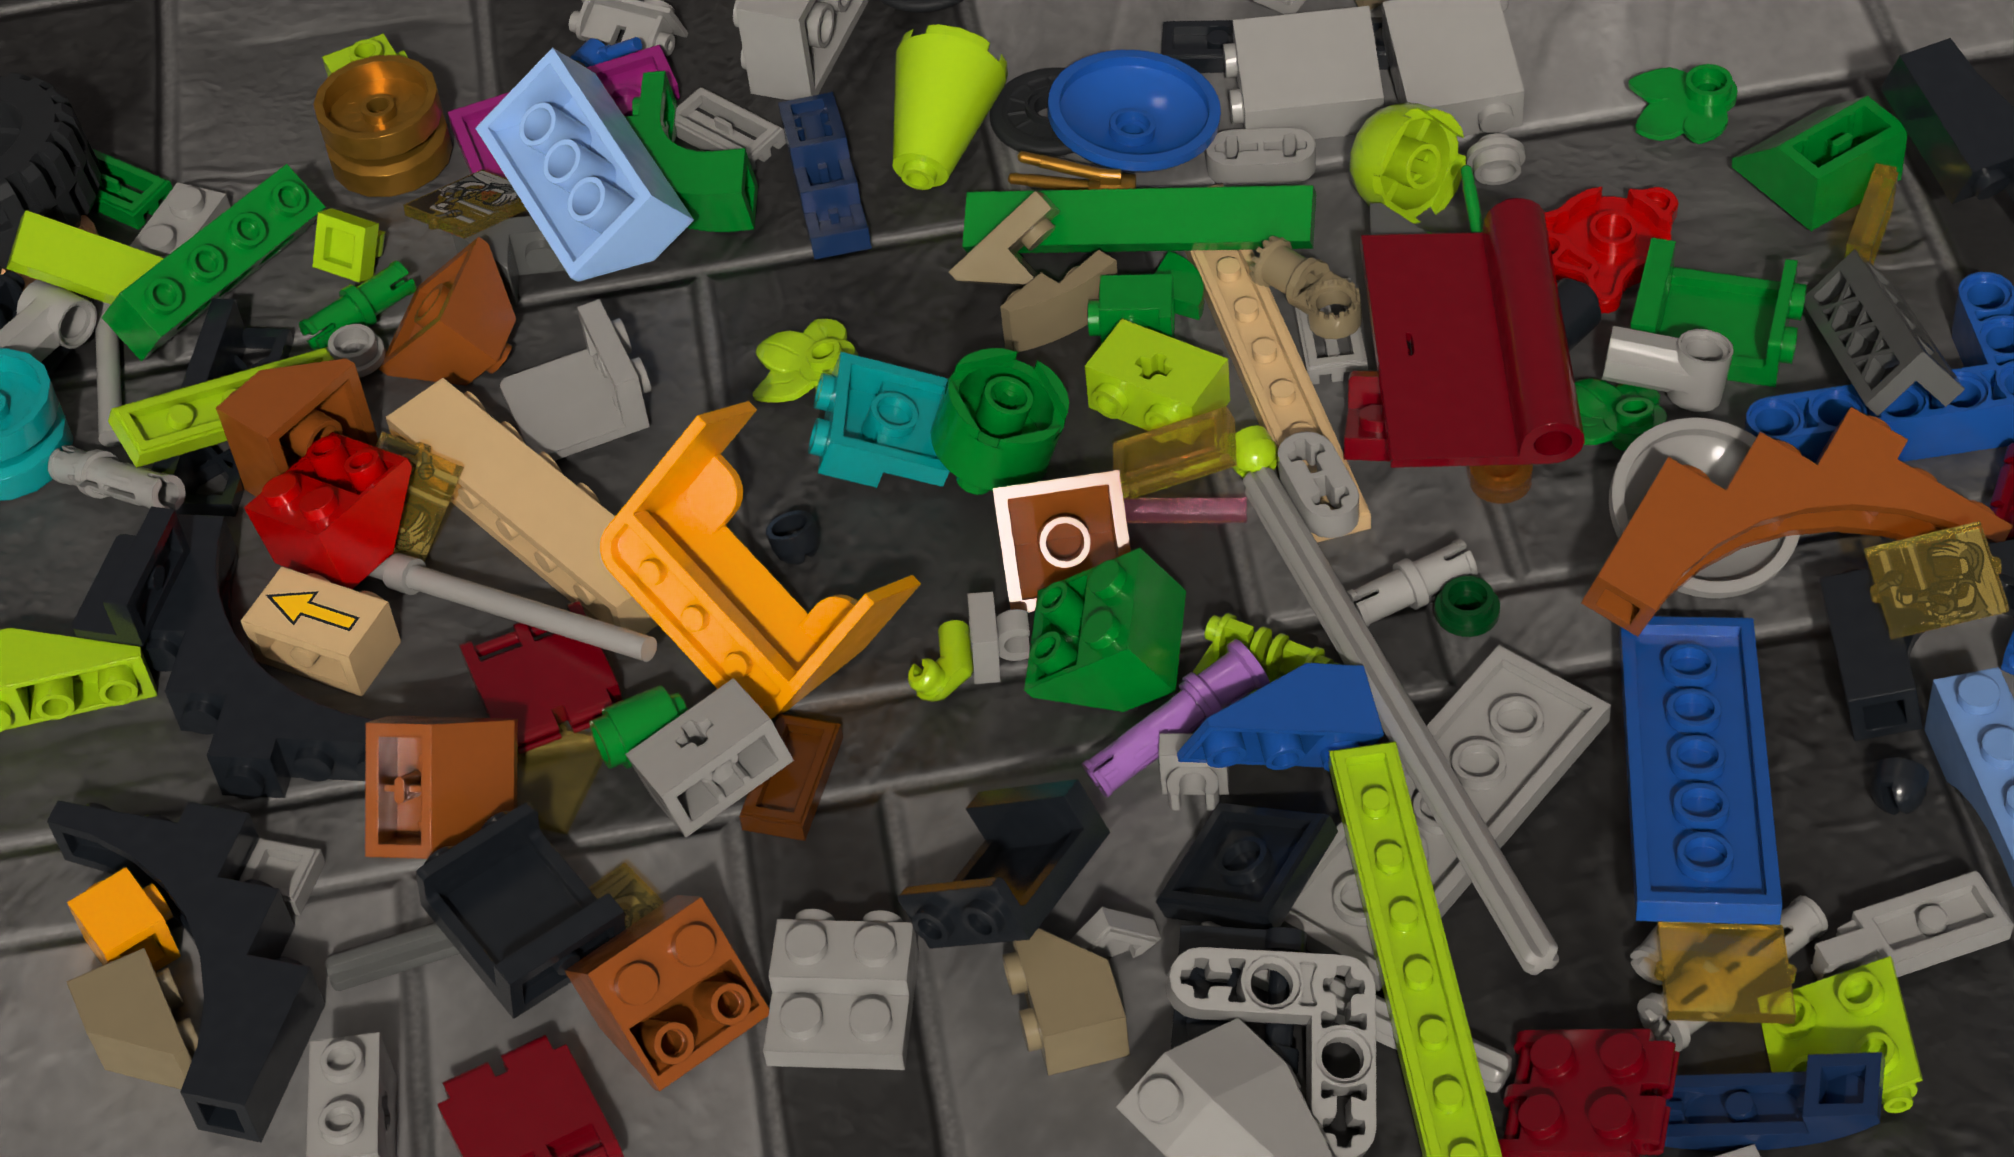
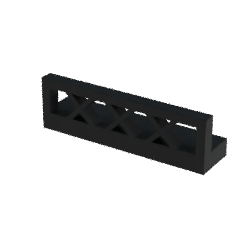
M212 298L181 388L287 359L294 342L290 329L245 328L235 299ZM246 348L272 349L269 356L250 367H247L242 361ZM212 445L154 462L153 471L175 475L182 480L185 486L184 502L177 511L175 510L176 514L236 517L245 489L231 449L218 455L212 448ZM219 474L227 480L223 495L196 494L199 486Z

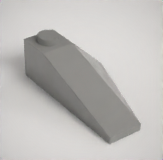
M1239 1018L1163 1053L1116 1106L1166 1157H1334L1329 1148L1331 1144L1321 1124L1314 1119L1299 1089L1301 1085L1292 1067Z

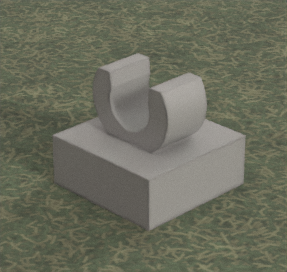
M993 591L967 593L974 684L1000 682L999 657L1009 661H1021L1029 658L1030 631L1028 613L1025 610L1014 609L1005 611L996 617Z
M1160 733L1159 764L1162 795H1168L1170 808L1172 810H1180L1181 795H1206L1207 810H1214L1220 801L1219 795H1229V767L1214 768L1207 763L1179 762L1177 752L1193 734Z

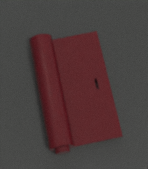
M1509 198L1496 204L1488 211L1481 233L1361 235L1360 246L1391 468L1552 464L1573 458L1581 451L1585 444L1582 420L1545 214L1538 203L1530 199ZM1407 341L1411 343L1412 355L1407 346Z

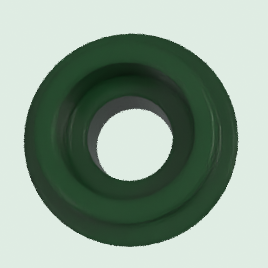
M1460 576L1450 580L1438 594L1435 601V617L1439 625L1447 632L1461 637H1475L1487 633L1497 624L1500 617V601L1492 587L1485 580L1475 576Z

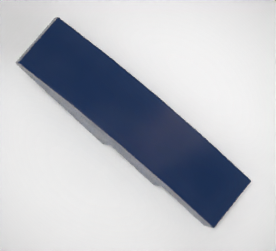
M833 92L778 102L814 260L871 249L869 229L860 201L847 138Z

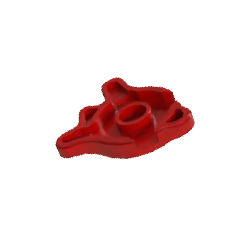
M1603 187L1587 189L1569 198L1561 207L1555 210L1544 212L1551 251L1554 252L1552 258L1556 280L1569 278L1587 284L1598 297L1601 313L1616 311L1620 307L1622 294L1627 288L1641 282L1651 238L1672 240L1671 229L1677 217L1679 203L1676 196L1668 189L1662 187H1652L1643 190L1629 189L1627 198L1615 196L1601 197Z

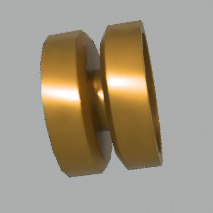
M375 55L352 61L333 72L318 88L313 104L335 179L347 190L367 197L397 196L415 191L434 180L448 164L453 146L443 114L438 89L433 73L419 61L400 55Z

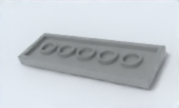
M1498 645L1430 721L1427 728L1501 849L1610 721L1611 704ZM1401 762L1442 918L1472 881ZM1341 822L1336 827L1338 833L1280 927L1294 928L1306 932V949L1312 953L1338 954L1357 958L1367 965L1373 974L1376 991L1379 992L1382 985L1343 823Z

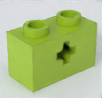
M1124 319L1120 320L1085 365L1089 408L1098 411L1105 417L1119 419L1150 431L1161 439L1173 440L1195 449L1230 402L1228 358Z

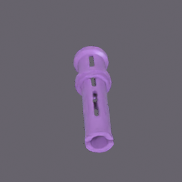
M1234 639L1228 643V652L1198 675L1193 672L1185 675L1182 678L1183 682L1179 684L1181 690L1179 693L1103 750L1081 763L1096 787L1100 785L1099 790L1106 798L1159 758L1160 733L1191 734L1200 727L1206 718L1246 697L1255 689L1258 690L1270 683L1260 663L1241 641Z

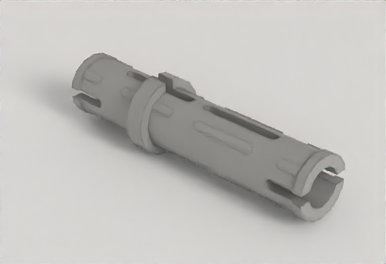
M62 445L63 451L56 448L49 457L48 471L52 479L59 483L77 486L79 491L86 496L99 499L110 496L134 505L147 507L148 509L153 506L173 508L176 511L184 502L185 486L180 478L171 474L155 472L144 467L136 468L134 464L119 461L118 457L111 452L99 449L86 452L74 446Z

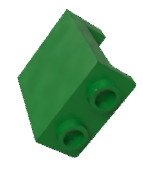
M1651 238L1630 329L1679 338L1681 334L1693 329H1708L1718 332L1728 338L1733 344L1734 353L1727 377L1728 381L1776 387L1780 364H1793L1798 328L1790 327L1789 321L1790 319L1801 321L1804 310L1807 284L1796 283L1798 260H1785L1781 281L1674 267L1676 241Z

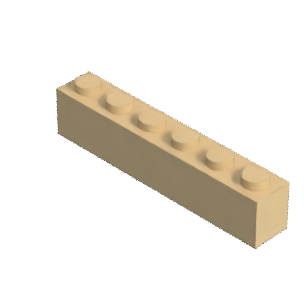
M442 378L386 416L393 439L423 451L418 457L411 454L407 456L425 464V453L430 455V463H433V456L435 457L437 469L457 477L454 485L437 477L426 482L436 490L450 495L442 494L570 602L573 603L579 600L588 617L642 634L648 633L658 625L608 571L603 563L600 553L601 537L615 516L600 504L597 496L584 483L576 485L564 476L551 456L545 452L537 454L527 446L518 431L510 423L503 421L500 424L491 417L474 394L469 391L463 394ZM430 465L429 468H428V470H429V469H435V468H434L433 465ZM419 470L417 474L422 477L421 470ZM428 475L429 479L433 478V476H434V475Z

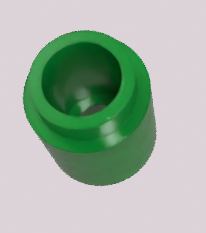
M658 685L603 708L602 716L590 721V730L598 752L606 766L612 769L623 764L625 768L629 769L633 766L626 753L688 709L678 692L669 695L662 685Z

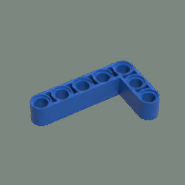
M1992 272L1973 273L1961 281L1957 292L1951 333L1964 368L1952 370L1965 390L1948 406L1945 407L1919 382L1915 381L1877 416L1864 404L1855 387L1851 384L1759 399L1750 405L1746 413L1744 430L1755 437L1762 432L1774 440L1785 441L1797 448L1802 456L1815 463L1830 436L1852 407L1865 415L1883 420L1892 431L1908 439L1898 457V460L1902 462L2009 446L2014 442V286L2002 275Z

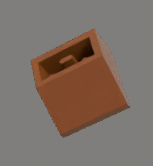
M386 716L367 722L365 857L428 859L440 848L455 846L478 832L485 822L495 814L502 811H512L517 808L518 719Z
M674 896L565 970V973L599 1028L655 1091L659 1092L769 1015L768 1005L703 898L699 896Z

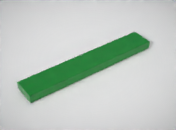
M1313 185L1042 190L1038 192L1045 194L1061 211L1051 220L1056 228L1033 250L1029 251L1023 246L1018 253L1096 252L1097 250L1102 252L1257 250L1258 246L1263 249L1262 242L1264 240L1269 241L1271 236L1283 237L1291 242L1293 249H1313L1316 191ZM1035 191L967 192L962 243L966 253L968 254Z

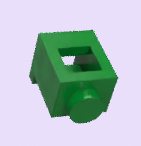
M1173 274L1100 275L1099 300L1088 301L1089 336H1101V342L1103 343L1120 320L1124 319L1175 338Z

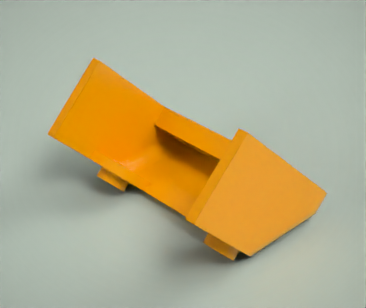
M749 401L696 416L606 527L600 541V553L608 571L717 689L734 678L769 718L772 719L778 716V714L788 711L862 652L921 583L914 575H910L865 593L859 601L848 595L838 594L821 600L809 613L804 610L726 526L741 506L743 485L737 471L721 453L757 411Z

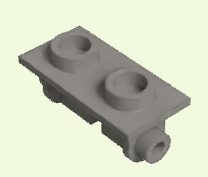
M581 0L583 3L581 10L574 11L569 19V30L576 33L579 40L587 41L590 38H595L605 45H613L618 38L620 30H625L621 42L638 37L642 42L641 50L660 44L666 56L671 55L674 50V35L685 38L688 36L687 30L675 15V9L662 0Z

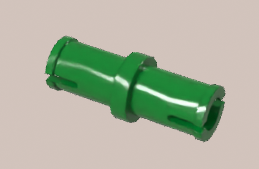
M395 260L387 268L356 287L349 284L340 290V298L311 317L299 322V328L303 336L309 333L311 335L316 334L308 339L307 343L314 351L327 348L328 340L332 333L343 326L362 324L371 327L377 322V315L417 291L413 278L407 281L401 279L409 274L408 270L399 261Z

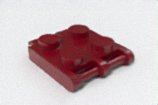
M579 600L567 604L568 611L586 616ZM522 623L513 624V632L473 646L471 640L459 644L462 657L488 718L518 719V754L562 739L558 726L562 722L568 721L574 734L590 728V721L601 717L603 708L622 700L618 682L602 648L554 633L534 640L533 637L548 631ZM517 643L520 644V646L515 647L513 649L507 650L505 652L499 653L497 655L491 656L481 661L479 660V657L485 656L487 654L493 653L495 651L501 650L503 648L512 646Z
M1651 1029L1519 1031L1516 1034L1514 1050L1519 1054L1514 1084L1506 1087L1503 1104L1509 1109L1504 1137L1498 1140L1502 1157H1640V1155L1663 1154L1671 1110L1669 1106H1666V1101L1673 1097L1680 1055L1678 1051H1675L1676 1044L1670 1041H1656Z
M546 1035L500 1055L504 1062L505 1073L495 1077L489 1063L485 1062L442 1082L448 1099L438 1103L437 1106L461 1157H624L612 1129L567 1044L553 1050Z

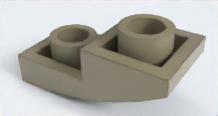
M1097 250L1080 266L1069 270L1059 283L1040 273L1022 289L1014 291L1005 303L1000 306L1005 348L1016 352L1030 350L1063 338L1088 325V301L1099 300L1100 275H1118L1116 259Z

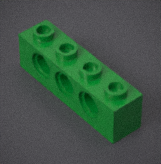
M286 164L121 291L101 318L142 362L208 310L212 298L222 299L304 234L317 219L318 212L323 211L326 207L290 166Z

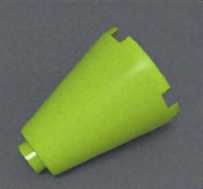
M940 24L928 25L925 34L913 37V29L906 32L896 51L892 165L894 171L906 185L919 190H928L947 182L1003 90L1008 76L1007 61L1001 54L998 61L988 52L990 42L982 36L965 29Z

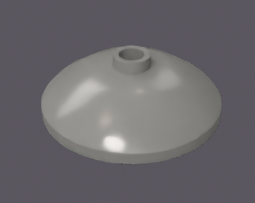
M1707 418L1671 420L1656 425L1644 432L1624 452L1614 470L1610 483L1609 510L1618 539L1668 457L1682 465H1690L1700 469L1710 478L1711 482L1725 489L1756 437L1732 424ZM1800 535L1785 536L1740 549L1699 571L1677 591L1702 598H1729L1754 591L1768 583L1782 570L1792 556Z

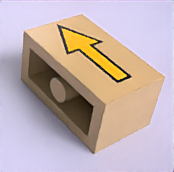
M284 567L278 570L241 620L257 662L361 697L401 643L388 601L370 591L358 592L331 583L318 574L309 573L306 575Z

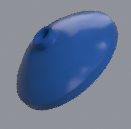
M1141 50L1106 51L1074 62L1065 68L1054 80L1049 92L1047 108L1049 122L1053 131L1069 149L1093 164L1109 169H1121V172L1131 173L1163 171L1197 157L1215 139L1221 115L1218 95L1210 82L1202 74L1172 57Z

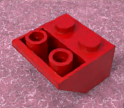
M331 432L328 436L315 441L308 448L306 455L286 472L269 480L262 488V492L250 501L244 509L276 564L306 575L309 573L318 574L331 583L353 589L394 552L412 466L407 457Z

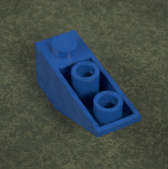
M1305 663L1206 718L1177 752L1179 762L1207 763L1214 768L1247 764L1266 765L1267 768L1272 770H1284L1294 766L1324 767L1326 771L1330 772L1328 765L1329 751L1374 745L1384 735L1364 666Z

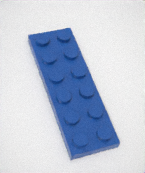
M1653 616L1638 637L1619 626L1636 921L1780 925L1782 896L1754 619Z

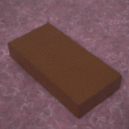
M778 714L774 726L794 761L748 793L739 818L742 830L806 841L843 740L842 727L839 723Z

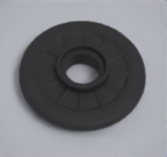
M1065 68L1037 69L1024 73L1005 84L989 113L991 127L996 136L1005 145L1018 152L1026 151L1051 157L1075 153L1057 137L1050 125L1048 116L1038 114L1042 109L1048 108L1051 86Z

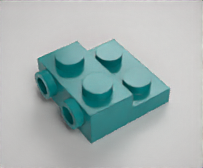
M840 352L832 375L821 374L814 398V408L825 411L824 419L816 418L808 446V454L819 456L817 473L876 488L883 472L943 487L950 471L937 457L932 445L930 432L948 378Z

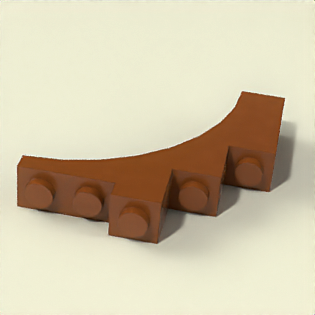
M1851 407L1830 436L1815 463L1802 456L1793 445L1782 440H1774L1760 432L1739 463L1725 489L1711 482L1710 478L1700 469L1690 465H1682L1668 457L1581 604L1638 637L1665 600L1699 571L1740 549L1785 536L1841 532L1882 536L1931 550L1939 546L1938 542L1941 543V546L1947 543H1957L1956 537L1980 532L1983 543L2002 542L2006 540L2013 525L1996 516L1985 504L1968 500L1938 483L1937 479L1929 472L1917 467H1911L1898 460L1908 439L1892 431L1883 420L1865 415ZM1935 549L1937 551H1953L1950 549Z

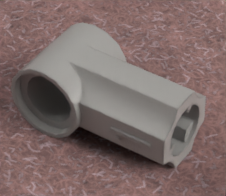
M35 280L22 292L17 304V315L0 329V348H9L29 353L40 362L60 345L68 349L77 348L87 341L96 326V307L92 302L67 289Z
M1613 326L1602 380L1667 392V396L1672 403L1680 408L1693 412L1711 411L1719 406L1723 397L1734 353L1733 344L1722 334L1708 329L1688 330L1681 334L1679 338Z

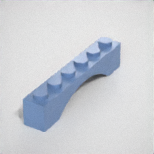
M1999 667L1934 679L1924 731L1946 781L1957 788L1972 804L1988 829L2014 888V698Z

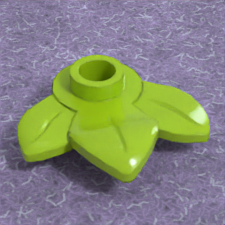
M815 319L803 333L791 330L777 332L763 340L757 346L755 353L759 361L770 372L753 392L754 399L768 403L794 401L811 389H817L822 373L832 375L840 352L858 356L854 345L847 341V330L843 324L833 319Z

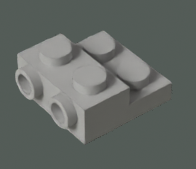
M820 909L802 910L796 914L795 920L777 919L768 976L772 996L763 1048L766 1065L905 1070L919 959L916 933L912 922H903L897 914L884 910L867 913L863 917V921H836L830 913Z

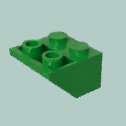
M1864 96L1819 109L1732 158V168L1807 229L1813 231L1901 180L1908 133L1899 119L1869 96Z
M1141 548L1112 560L1104 561L1093 568L1038 590L1024 691L1032 698L1119 712L1128 711L1176 692L1186 590Z

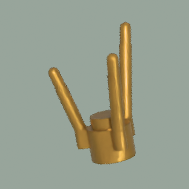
M1021 151L1018 154V160L1022 163L1089 180L1011 173L1008 176V182L1011 184L1053 190L1136 189V174H1121V169L1098 168L1026 151Z

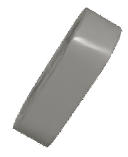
M1299 128L1231 129L1217 133L1213 142L1206 149L1207 172L1214 182L1218 184L1223 183L1224 186L1291 185L1301 183L1315 173L1316 143L1308 132ZM1285 155H1296L1295 157H1284ZM1227 157H1237L1236 159H1227Z
M1307 431L1295 433L1285 438L1278 450L1280 482L1310 532L1325 538L1342 537L1352 532L1358 525L1360 517L1359 493L1357 486L1333 444L1325 436ZM1302 460H1306L1311 466L1317 465V472L1311 474ZM1326 495L1335 510H1331L1327 504H1320V497Z

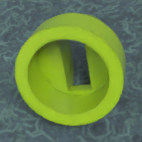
M1254 425L1238 431L1228 440L1224 448L1225 458L1232 469L1243 479L1248 472L1260 471L1262 467H1268L1275 471L1278 463L1276 443L1263 426Z

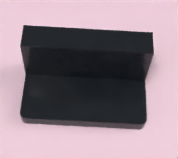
M151 506L136 536L120 534L115 538L72 623V629L77 637L144 646L190 553L189 545L175 509Z

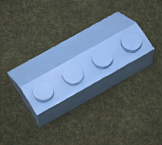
M553 47L475 128L570 278L577 282L654 261L694 221L597 75Z

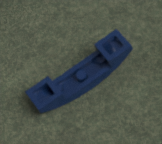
M1882 1052L1808 1055L1807 1071L1676 1075L1673 1097L1666 1101V1106H1669L1671 1110L1665 1147L1706 1151H1734L1755 1144L1757 1150H1773L1822 1143L1866 1130L1880 1124L1885 1068L1884 1056Z

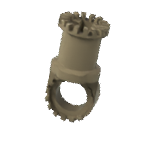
M1271 236L1269 241L1264 240L1262 242L1263 249L1258 246L1256 251L1260 256H1254L1252 261L1255 263L1249 265V270L1252 271L1249 273V276L1252 278L1251 281L1260 286H1272L1284 293L1289 304L1307 314L1309 328L1317 336L1325 339H1340L1348 337L1358 330L1362 322L1361 294L1359 288H1355L1353 282L1350 283L1331 272L1328 264L1313 257L1307 259L1295 252L1291 242L1283 237ZM1332 304H1341L1348 307L1346 312L1340 311L1338 315H1334V313L1326 315L1325 312L1320 311L1321 308Z

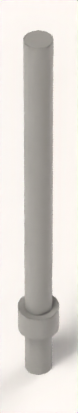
M402 553L389 556L368 575L383 580L387 588L404 594L426 593L644 662L650 661L657 650V641L652 636L426 568L423 560Z

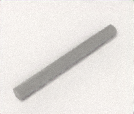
M94 299L97 312L95 338L99 442L102 445L115 447L120 445L121 442L108 423L111 408L122 406L120 339L101 318L110 307V304Z

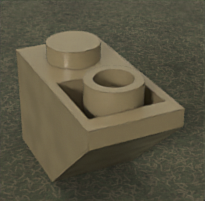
M1040 928L1036 930L1030 940L1012 941L1014 952L1002 955L1011 995L1020 993L1025 995L1028 1008L1018 1011L1024 1041L1028 1052L1041 1050L1048 1076L1130 1056L1126 1015L1107 959Z
M142 948L66 981L86 1033L105 1070L182 1089L198 1045V1035L190 1017L180 1022H177L172 1010L183 1006L184 1002L169 968L155 972L145 948Z

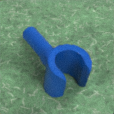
M634 37L613 45H605L595 38H590L569 58L574 61H580L586 67H590L642 49V42L640 38Z

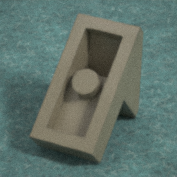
M1038 191L1033 192L960 260L949 273L956 281L965 283L1025 286L1038 274L1018 251L1023 246L1031 251L1040 245L1055 230L1056 227L1052 224L1051 220L1061 211L1045 194Z

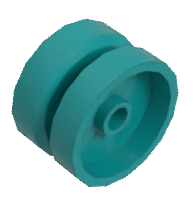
M0 348V501H5L35 492L52 480L48 471L50 455L56 448L63 451L62 445L73 446L74 438L44 364L29 353L9 348Z

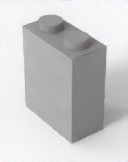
M1391 0L1382 2V38L1399 104L1405 102L1419 103L1449 113L1462 127L1464 136L1484 132L1500 133L1508 128L1523 126L1525 91L1500 0Z
M1369 6L1233 20V43L1223 44L1226 78L1236 77L1238 89L1229 90L1232 124L1243 123V129L1299 128L1308 132L1314 139L1356 135L1369 117L1384 108L1383 88Z

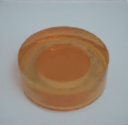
M1533 464L1469 466L1470 487L1478 497L1491 503L1505 504L1517 501L1524 497L1531 488Z

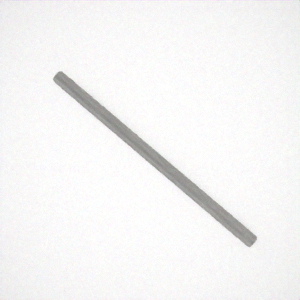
M1262 467L1257 472H1248L1243 479L1246 487L1245 495L1344 664L1364 666L1383 731L1390 742H1396L1401 762L1521 967L1531 975H1537L1544 969H1553L1559 962L1557 943L1276 473L1268 467Z

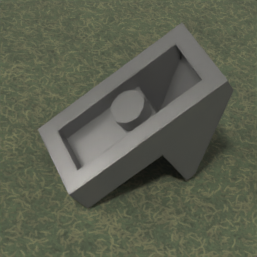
M531 216L482 220L472 223H452L451 232L457 254L478 237H481L489 244L508 298L513 306H518L520 275L566 271Z

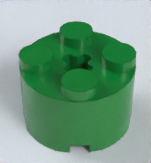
M1004 348L982 349L964 356L949 377L931 427V441L939 460L956 476L958 485L966 492L983 495L990 490L993 491L992 488L1036 482L1042 480L1045 476L1066 422L1069 397L1059 377L1038 360L1035 366L1032 367L1024 362L1015 360L1018 354L1016 351Z

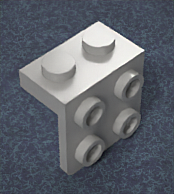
M600 299L577 307L587 349L507 376L500 383L502 396L524 443L537 454L540 452L547 453L554 461L650 427L642 395L651 392L647 372L639 357L629 359L627 354L631 353L632 349L625 327L620 318L610 321Z

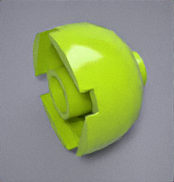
M1405 102L1380 109L1365 121L1356 134L1350 152V174L1354 187L1369 206L1370 203H1383L1413 224L1420 223L1421 221L1416 219V217L1430 207L1435 215H1437L1446 208L1457 192L1462 179L1461 168L1466 165V156L1458 153L1457 136L1464 138L1462 127L1451 114L1419 103Z

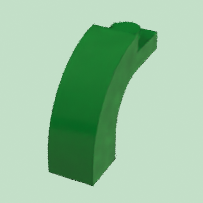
M666 72L643 73L641 95L634 97L632 102L633 116H625V118L694 219L687 228L707 232L754 230L758 184L746 149L703 152L689 150L675 144V116L678 105Z

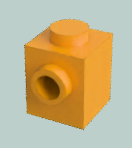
M127 867L107 879L93 884L85 892L67 902L86 943L102 965L142 948H145L155 972L181 957L166 924V921L173 918L169 906L153 883L142 889Z

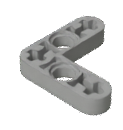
M1211 947L1191 948L1181 953L1170 968L1165 988L1171 1005L1182 1015L1205 1020L1232 1021L1239 1018L1243 1022L1306 1025V1103L1314 1119L1323 1128L1329 1126L1336 1116L1337 1096L1351 1095L1359 1092L1361 1099L1351 1096L1345 1105L1346 1125L1349 1128L1358 1129L1359 1134L1351 1138L1346 1148L1337 1146V1139L1334 1134H1325L1331 1144L1329 1148L1334 1157H1363L1373 1143L1376 1133V986L1374 976L1367 965L1355 957L1338 954ZM1198 967L1204 969L1206 980L1228 983L1232 974L1231 968H1238L1241 970L1236 987L1238 1002H1230L1228 1000L1232 987H1210L1206 998L1199 999L1194 997L1193 986L1181 984V980L1188 979L1193 968ZM1270 969L1283 975L1290 989L1287 1000L1280 1004L1270 1005L1257 999L1251 988V978L1255 973L1260 970ZM1335 975L1344 976L1347 988L1358 990L1359 994L1353 995L1346 1006L1345 1024L1323 1028L1321 1022L1331 1025L1337 1016L1336 996L1331 992H1324L1323 988L1331 985ZM1359 1023L1361 1029L1349 1025ZM1341 1042L1354 1048L1360 1059L1359 1073L1351 1078L1342 1079L1334 1077L1323 1065L1321 1056L1324 1047L1331 1043ZM1321 1091L1335 1096L1323 1099Z

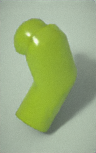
M950 620L940 625L938 629L940 658L936 661L930 658L922 659L923 670L915 663L910 668L908 682L920 699L931 702L942 701L972 676L973 660L970 630L967 623L963 621Z

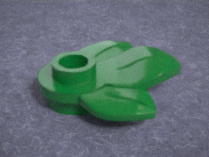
M1714 64L1696 66L1688 73L1671 67L1655 69L1637 75L1628 82V87L1649 103L1639 116L1635 131L1639 135L1652 140H1671L1684 133L1688 139L1696 144L1714 140L1725 131L1728 125L1727 112L1734 107L1737 101L1738 90L1730 72Z
M1591 378L1575 381L1585 439L1584 445H1598L1612 441L1616 448L1626 451L1631 443L1644 432L1656 425L1667 422V413L1659 406L1661 398L1657 390L1622 383L1615 387L1604 380Z

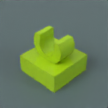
M333 208L320 211L317 216L312 267L358 283L366 281L373 277L375 258L383 255L385 232L378 230L379 223Z

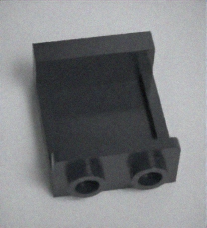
M1078 779L981 791L977 793L965 809L985 839L982 845L952 882L907 886L898 896V901L911 919L915 931L924 939L929 949L1030 940L1110 834V831Z
M525 802L512 811H502L495 814L475 834L455 846H445L435 851L425 861L424 865L416 871L421 906L513 1019L571 983L565 973L566 969L626 929L624 910L609 893L599 899L595 897L542 834L539 828L538 812L530 802Z

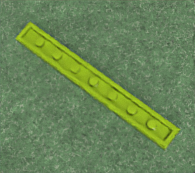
M1396 742L1329 751L1328 765L1423 1157H1502Z

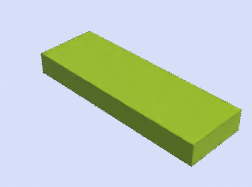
M26 210L21 217L6 269L111 305L121 291L164 258Z

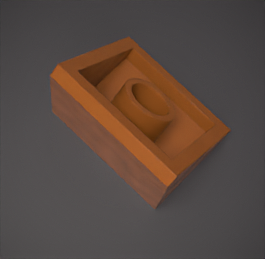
M1119 469L992 488L1010 610L1020 609L1033 612L1036 610L1038 590L1131 551Z

